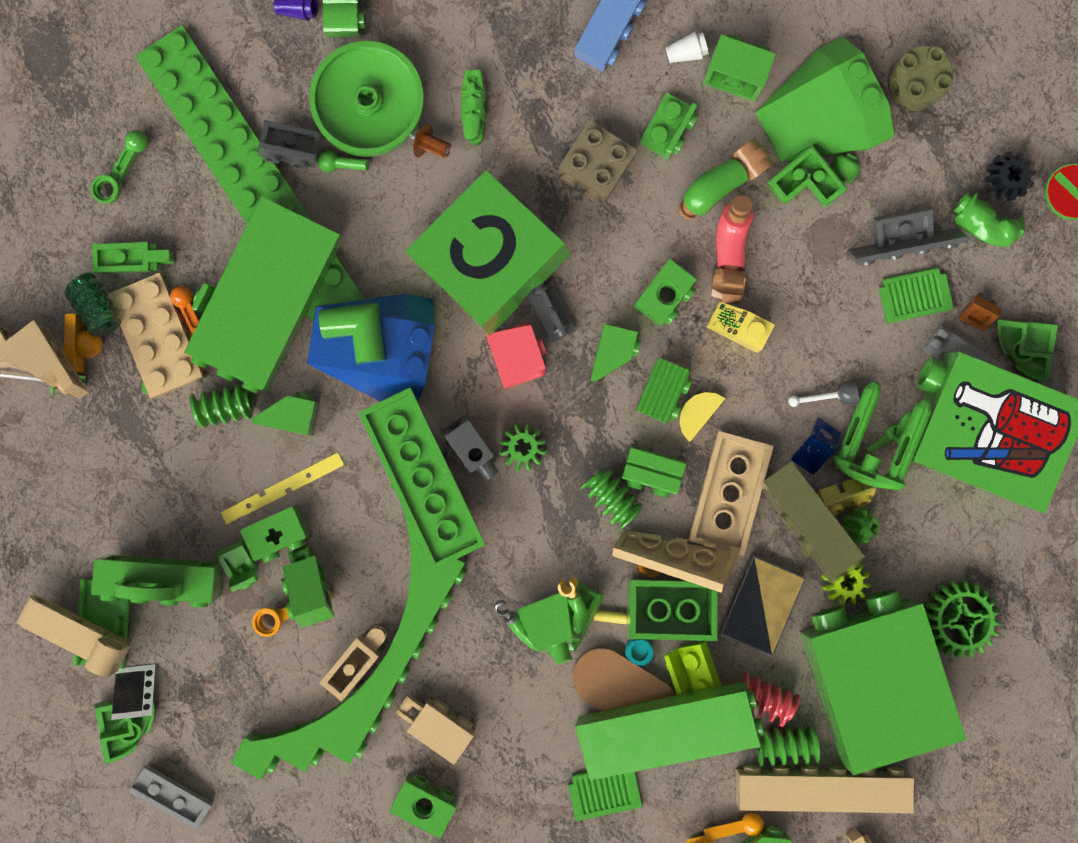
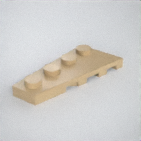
M623 530L613 547L612 556L722 593L739 558L741 547L731 546L730 550L716 548L714 543L704 542V546L687 544V539L676 538V540L666 541L662 540L660 535Z

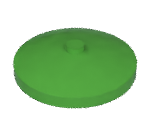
M375 41L353 42L336 49L328 55L314 74L309 94L311 113L323 136L338 149L363 157L383 155L402 146L416 131L423 115L425 102L420 76L411 61L397 49Z

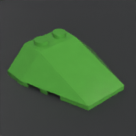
M841 37L819 48L755 113L780 163L793 161L811 145L815 147L821 156L837 155L843 152L869 150L894 137L889 102L864 53L845 37Z

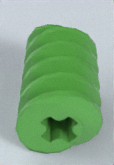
M235 385L234 394L230 393L228 387H224L223 396H220L216 389H212L211 398H208L205 391H201L200 400H197L194 393L189 395L193 418L201 428L207 427L209 422L212 425H218L220 420L223 423H229L231 417L234 421H240L242 415L246 419L253 417V394L245 389V392H242L239 385Z
M601 469L586 481L580 489L591 488L587 497H599L595 506L606 505L602 514L605 516L612 513L613 517L609 523L612 525L620 522L621 525L617 530L619 531L640 513L643 506L641 503L632 506L635 496L629 495L624 497L628 488L626 486L616 488L620 482L619 477L610 480L609 478L613 470L607 469L602 471Z
M808 726L805 733L801 727H796L794 733H792L789 727H785L782 734L778 728H773L771 736L768 730L764 728L765 735L760 736L761 747H757L760 766H763L765 757H768L771 766L775 765L776 757H780L782 764L786 765L788 756H791L794 765L798 764L799 756H803L805 763L809 764L811 755H814L816 762L819 763V740L812 726Z

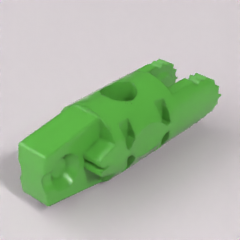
M467 70L464 72L461 91L463 134L465 139L473 146L482 143L484 123L486 122V88L484 74L481 70Z

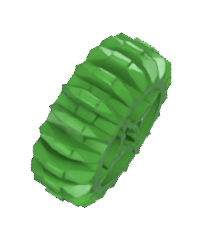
M961 580L959 586L955 581H950L949 589L944 585H940V595L934 592L930 593L931 598L934 599L933 603H924V606L930 609L926 615L934 640H936L937 649H943V653L948 656L954 652L957 658H962L964 653L967 657L972 658L974 657L975 650L981 654L985 653L983 644L993 646V642L989 638L991 635L999 636V632L994 630V626L1002 624L1000 620L994 617L1001 613L1000 609L992 608L997 602L996 599L988 598L989 591L987 589L980 590L979 584L972 583L969 586L968 581ZM968 596L972 598L978 605L979 610H968L967 604L963 603L962 597ZM949 604V612L942 616L945 607ZM960 614L967 616L965 621L962 620V624L957 623L958 617L961 618ZM980 623L978 630L973 634L975 625ZM943 628H954L961 641H951L944 633Z

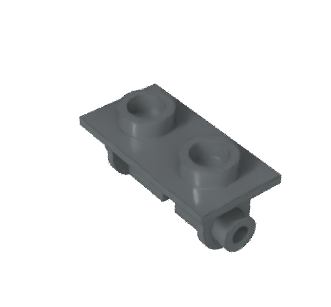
M551 280L542 283L528 293L527 297L551 343L576 331Z

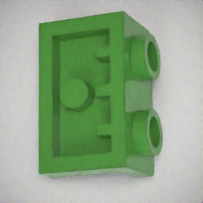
M666 92L639 145L669 160L672 153L678 155L685 142V139L681 138L686 128L691 130L699 116L694 113L698 104L693 102L692 105H689Z

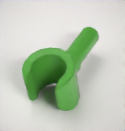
M899 424L888 426L885 429V435L866 448L869 454L884 444L895 442L893 431Z

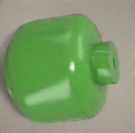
M847 153L846 157L841 154L837 155L830 166L840 180L846 184L854 182L861 170V166L856 163L857 158Z

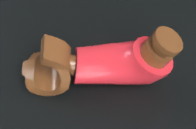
M744 195L734 197L732 203L724 208L718 221L716 248L718 268L720 269L714 270L711 296L721 299L722 303L733 304L734 301H743L746 273L740 270L745 269L746 242L749 228L754 218L753 211L751 210L753 203L750 198Z

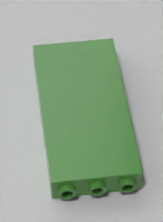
M261 196L184 353L192 356L190 362L205 369L208 365H211L218 369L216 372L218 376L232 381L235 377L244 382L243 388L258 394L259 390L268 392L344 240L341 235Z

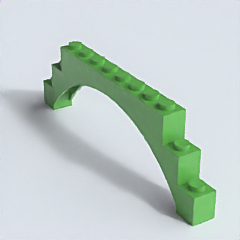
M404 511L411 551L410 586L399 629L381 663L360 688L325 714L304 724L279 732L262 735L250 732L240 745L231 764L261 780L266 773L270 775L273 773L280 761L279 758L303 772H306L310 765L316 767L324 753L320 748L349 765L354 757L360 759L368 743L364 742L368 732L375 733L382 718L378 717V714L382 707L388 709L396 696V693L392 692L397 682L403 684L411 670L406 667L411 657L417 659L425 644L420 641L425 632L431 635L439 621L435 617L440 607L445 610L453 597V594L449 592L454 582L459 585L468 571L463 568L466 561L458 558L432 570Z

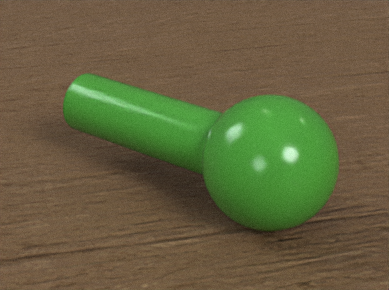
M331 150L321 152L317 158L318 167L326 173H332L338 168L368 171L370 167L369 159L338 157Z

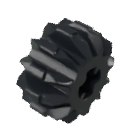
M1012 151L1006 152L1003 157L998 155L993 158V164L988 165L985 169L990 175L986 176L984 181L992 184L988 192L991 193L996 190L997 199L1001 200L1006 196L1008 201L1015 200L1017 196L1020 198L1025 196L1027 189L1032 188L1035 184L1030 178L1035 176L1036 171L1028 169L1032 161L1023 162V153H1019L1014 157ZM1009 173L1012 175V178L1010 180L1007 177Z

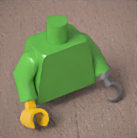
M571 577L569 581L571 587H567L564 580L561 579L558 585V594L517 609L516 612H510L509 609L504 611L497 609L499 605L506 604L505 600L497 601L493 607L497 615L505 616V623L529 648L542 653L552 651L556 665L565 664L573 660L568 645L581 640V632L584 630L588 613L580 592L576 591L578 580L575 577Z

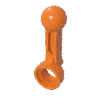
M179 285L171 291L170 298L172 303L181 309L193 335L200 321L197 311L192 309L194 295L189 287Z

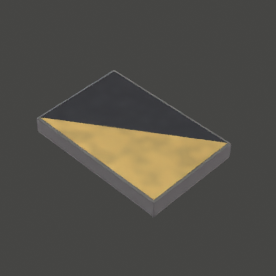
M752 555L719 633L773 657L806 578Z

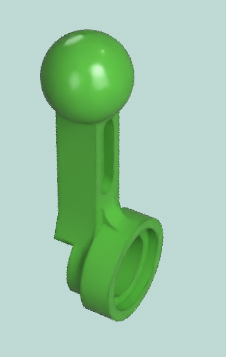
M140 130L128 132L125 137V147L111 173L94 178L90 186V192L97 202L112 204L119 199L124 179L138 154L143 152L148 146V138L144 132ZM110 182L113 185V194L105 198L102 195L101 189L105 183Z

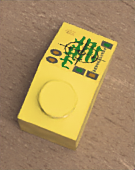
M719 302L706 327L757 353L762 351L775 325L749 311Z

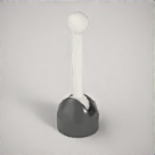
M849 381L841 384L837 392L799 398L791 396L788 403L790 406L796 407L799 403L838 398L844 404L859 403L858 387L856 381Z

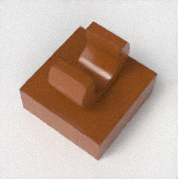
M978 293L961 311L959 319L984 332L999 317L1001 308L996 306L995 300L992 299L988 302L981 298V293Z

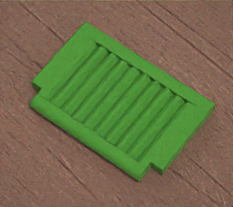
M939 267L884 278V287L879 288L886 324L954 309L946 274L940 275Z
M588 772L573 774V783L568 784L575 821L642 807L635 772L591 781L589 780Z

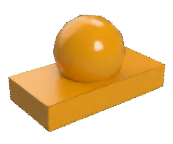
M66 314L63 352L77 373H84V357L92 358L101 352L103 347L102 338L95 331L85 330L86 317L77 314Z

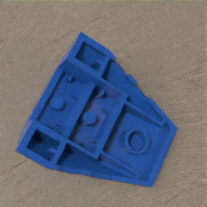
M400 294L316 306L307 364L379 402L410 387L417 401H419L426 383L435 327L433 299ZM378 302L386 361L356 364L352 336L323 339L319 326V310Z

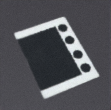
M156 664L125 667L124 669L119 668L115 675L111 720L152 715Z

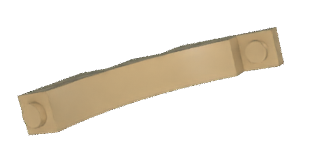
M33 320L13 335L8 328L0 324V367L31 373L52 387L57 386L63 394L67 395L69 393L78 399L89 393L48 328Z

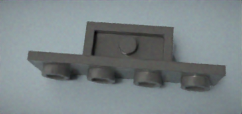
M924 207L874 217L875 245L848 250V256L856 264L870 265L878 259L895 260L902 258L904 254H925L930 252L931 249L939 247L946 249L955 248L959 243L969 242L968 235L958 228L934 233L933 209Z

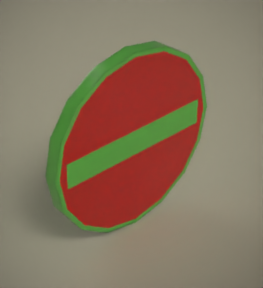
M1075 163L1061 166L1052 172L1046 181L1044 192L1046 202L1052 212L1063 219L1078 220V164Z

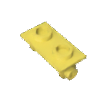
M850 479L842 482L843 493H840L837 484L817 490V495L833 516H837L843 513L844 509L853 506L861 508L871 503L876 488H871L870 485Z

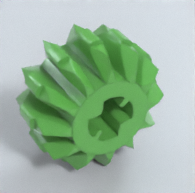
M515 424L514 428L517 433L515 436L508 429L504 432L511 438L510 442L503 439L499 441V444L509 446V449L502 450L499 453L500 456L511 454V457L505 462L507 466L516 459L518 460L515 466L516 471H520L521 463L524 461L526 469L530 471L532 470L530 459H533L537 465L542 463L535 456L536 452L541 455H546L547 453L544 449H537V445L545 444L547 441L545 438L538 441L534 439L541 433L540 429H536L532 435L529 434L531 424H526L524 433H521L519 424ZM524 439L525 443L530 442L531 450L527 449L529 454L523 456L521 452H516L515 444L519 445L517 443L518 440Z

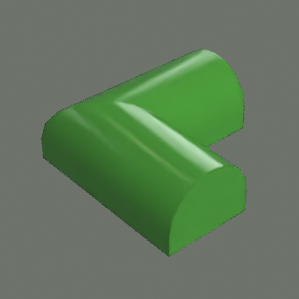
M813 145L809 146L766 183L773 195L782 204L788 203L804 188L808 187L824 208L848 189Z
M378 302L319 310V326L323 339L352 336L356 364L386 361Z

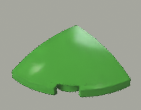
M998 319V338L1004 354H1008L1016 364L1015 368L1030 378L1049 383L1058 324Z
M154 699L151 716L111 720L113 700L95 703L100 743L105 764L117 761L133 752L138 747L137 741L145 730L146 734L149 733L154 719Z

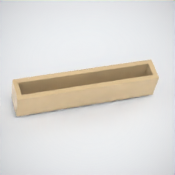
M747 764L744 765V769L736 768L735 803L739 810L914 813V778L900 767H887V771L872 769L853 775L843 766H830L829 770H818L816 766L804 765L801 766L800 770L790 769L786 765H774L772 769H761L759 765Z

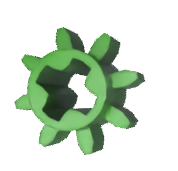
M853 508V514L848 513L845 516L843 529L848 535H851L850 538L853 542L869 543L870 538L877 536L879 520L876 516H871L872 510Z

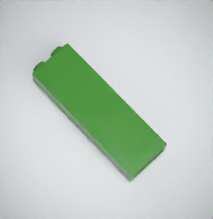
M746 681L580 715L575 724L590 781L761 747L760 736L765 735L761 717L755 718L753 708H757L754 690L748 691Z

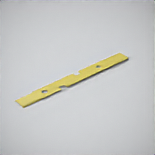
M336 453L265 489L266 495L260 497L259 493L220 513L227 525L286 495L285 489L290 487L294 491L343 466L344 463L340 455ZM307 473L311 474L310 478L306 477ZM250 503L251 508H247L246 504Z

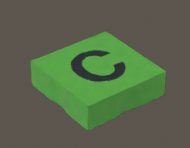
M486 170L405 250L408 256L440 288L444 289L489 336L519 307L528 293L541 285L571 255L566 244Z

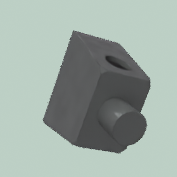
M467 414L443 429L444 437L470 473L477 470L484 481L498 473L497 468L491 461L494 457L492 450ZM478 448L480 452L477 455L472 456L469 453L471 449Z

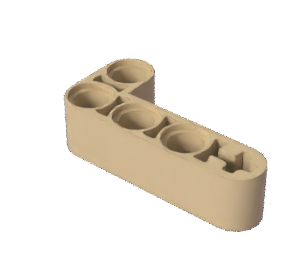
M30 595L17 620V624L22 628L87 660L84 667L88 671L102 677H109L118 672L131 646L128 640L36 595Z

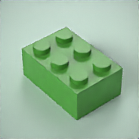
M627 581V639L717 641L718 591L688 581Z

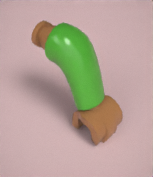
M755 138L747 142L733 154V159L713 167L692 182L690 187L684 192V200L678 205L679 214L686 220H692L696 215H706L731 191L748 180H754L773 166L774 163L769 157L770 152L764 145L761 146Z

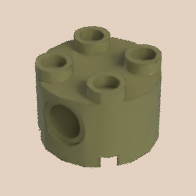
M917 46L907 51L889 73L887 79L888 92L897 105L901 104L909 111H922L934 105L953 84V67L945 55V51L938 46Z

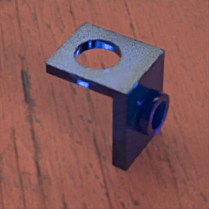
M817 418L810 436L792 455L791 460L814 475L836 451L841 432L820 418ZM820 429L826 430L832 439L825 437Z

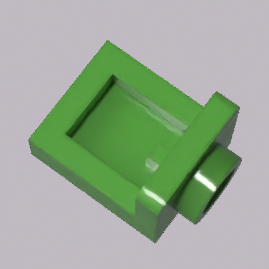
M243 540L216 552V558L229 578V588L232 592L238 589H247L258 580V565L253 561Z

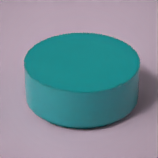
M630 639L625 646V655L633 664L645 666L652 660L654 650L652 644L647 639Z

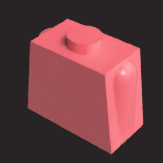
M521 323L494 332L490 336L486 334L505 390L540 378L546 374V367L542 359V355L546 354L542 339L535 338L532 326L529 323Z

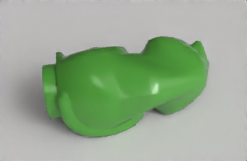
M969 192L966 193L953 209L957 213L955 223L959 228L980 241L994 246L1009 247L1015 241L1021 239L1025 232V218L1023 216H1019L1016 219L997 217L995 208L990 203L978 199V193L971 195Z

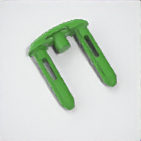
M871 381L864 388L838 454L832 456V459L838 469L861 483L877 488L900 491L907 486L904 479L932 413L931 403L923 399L914 406L888 473L886 475L879 474L878 471L883 459L866 453L862 465L856 464L854 461L881 395L880 383Z

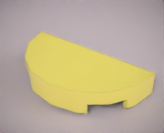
M704 392L692 396L684 403L679 414V425L682 435L688 442H691L726 398L717 393Z

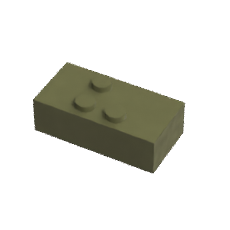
M792 461L763 481L762 493L779 514L784 525L797 538L798 543L796 545L806 558L811 556L832 585L861 565L865 558L864 554Z

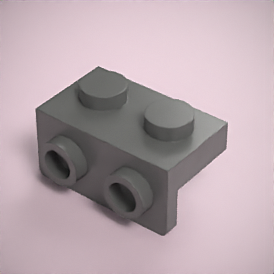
M264 120L258 156H262L263 160L271 163L289 162L298 169L307 170L309 167L314 168L321 133Z

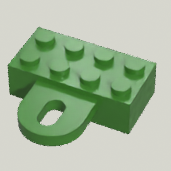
M109 554L94 559L91 595L101 596L100 600L119 601V598L129 599L131 603L160 601L161 605H178V602L186 601L190 602L191 607H208V604H212L221 597L223 568L219 562Z

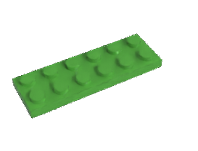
M410 387L358 412L432 570L485 546L486 543L412 388Z

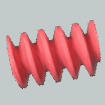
M747 672L742 675L739 682L746 681L748 691L754 690L757 707L759 708L758 717L762 718L766 712H769V721L773 722L779 716V726L781 727L792 719L797 711L800 695L796 694L792 697L791 691L784 690L782 692L780 686L775 685L771 688V684L768 681H763L760 684L759 677L754 676L750 679V675Z

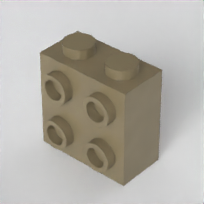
M589 119L559 165L558 174L561 175L560 179L571 187L577 185L585 190L584 195L596 203L599 200L606 203L634 160L637 150Z

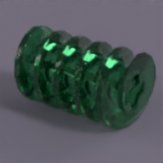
M87 272L74 278L66 286L64 295L70 301L71 307L76 310L77 316L82 319V323L87 327L89 334L93 337H102L113 332L121 325V320L117 318L119 310L116 307H112L113 301L111 299H106L108 294L105 290H101V283L95 281V274Z

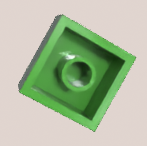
M731 34L726 36L720 35L702 84L755 102L765 87L776 54L770 52V49L764 45L744 43L738 36Z

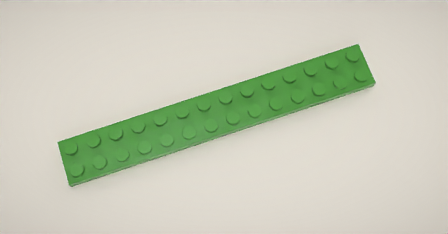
M182 25L135 56L246 224H248L261 196L313 221L276 164L263 160L262 156H258L260 140ZM335 256L307 312L312 323L316 306L365 299L337 256Z

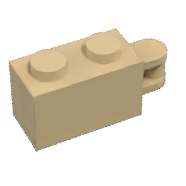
M375 626L366 636L361 633L320 681V684L342 702L383 652L379 647L387 638L386 629L382 626Z
M407 695L396 710V713L401 718L410 723L407 732L454 765L474 737L475 730L472 728L473 724L461 715L457 718L449 712L450 708L439 699L433 701L429 698L423 704L413 696ZM412 707L419 710L416 717L409 713Z

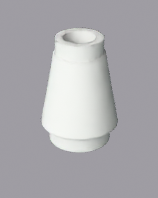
M693 32L665 47L669 63L703 59L702 56L709 54L703 32L698 34Z

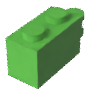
M309 546L289 552L291 564L283 566L284 578H281L283 590L289 597L290 603L286 604L289 618L295 620L301 628L335 617L323 565L316 556H313Z

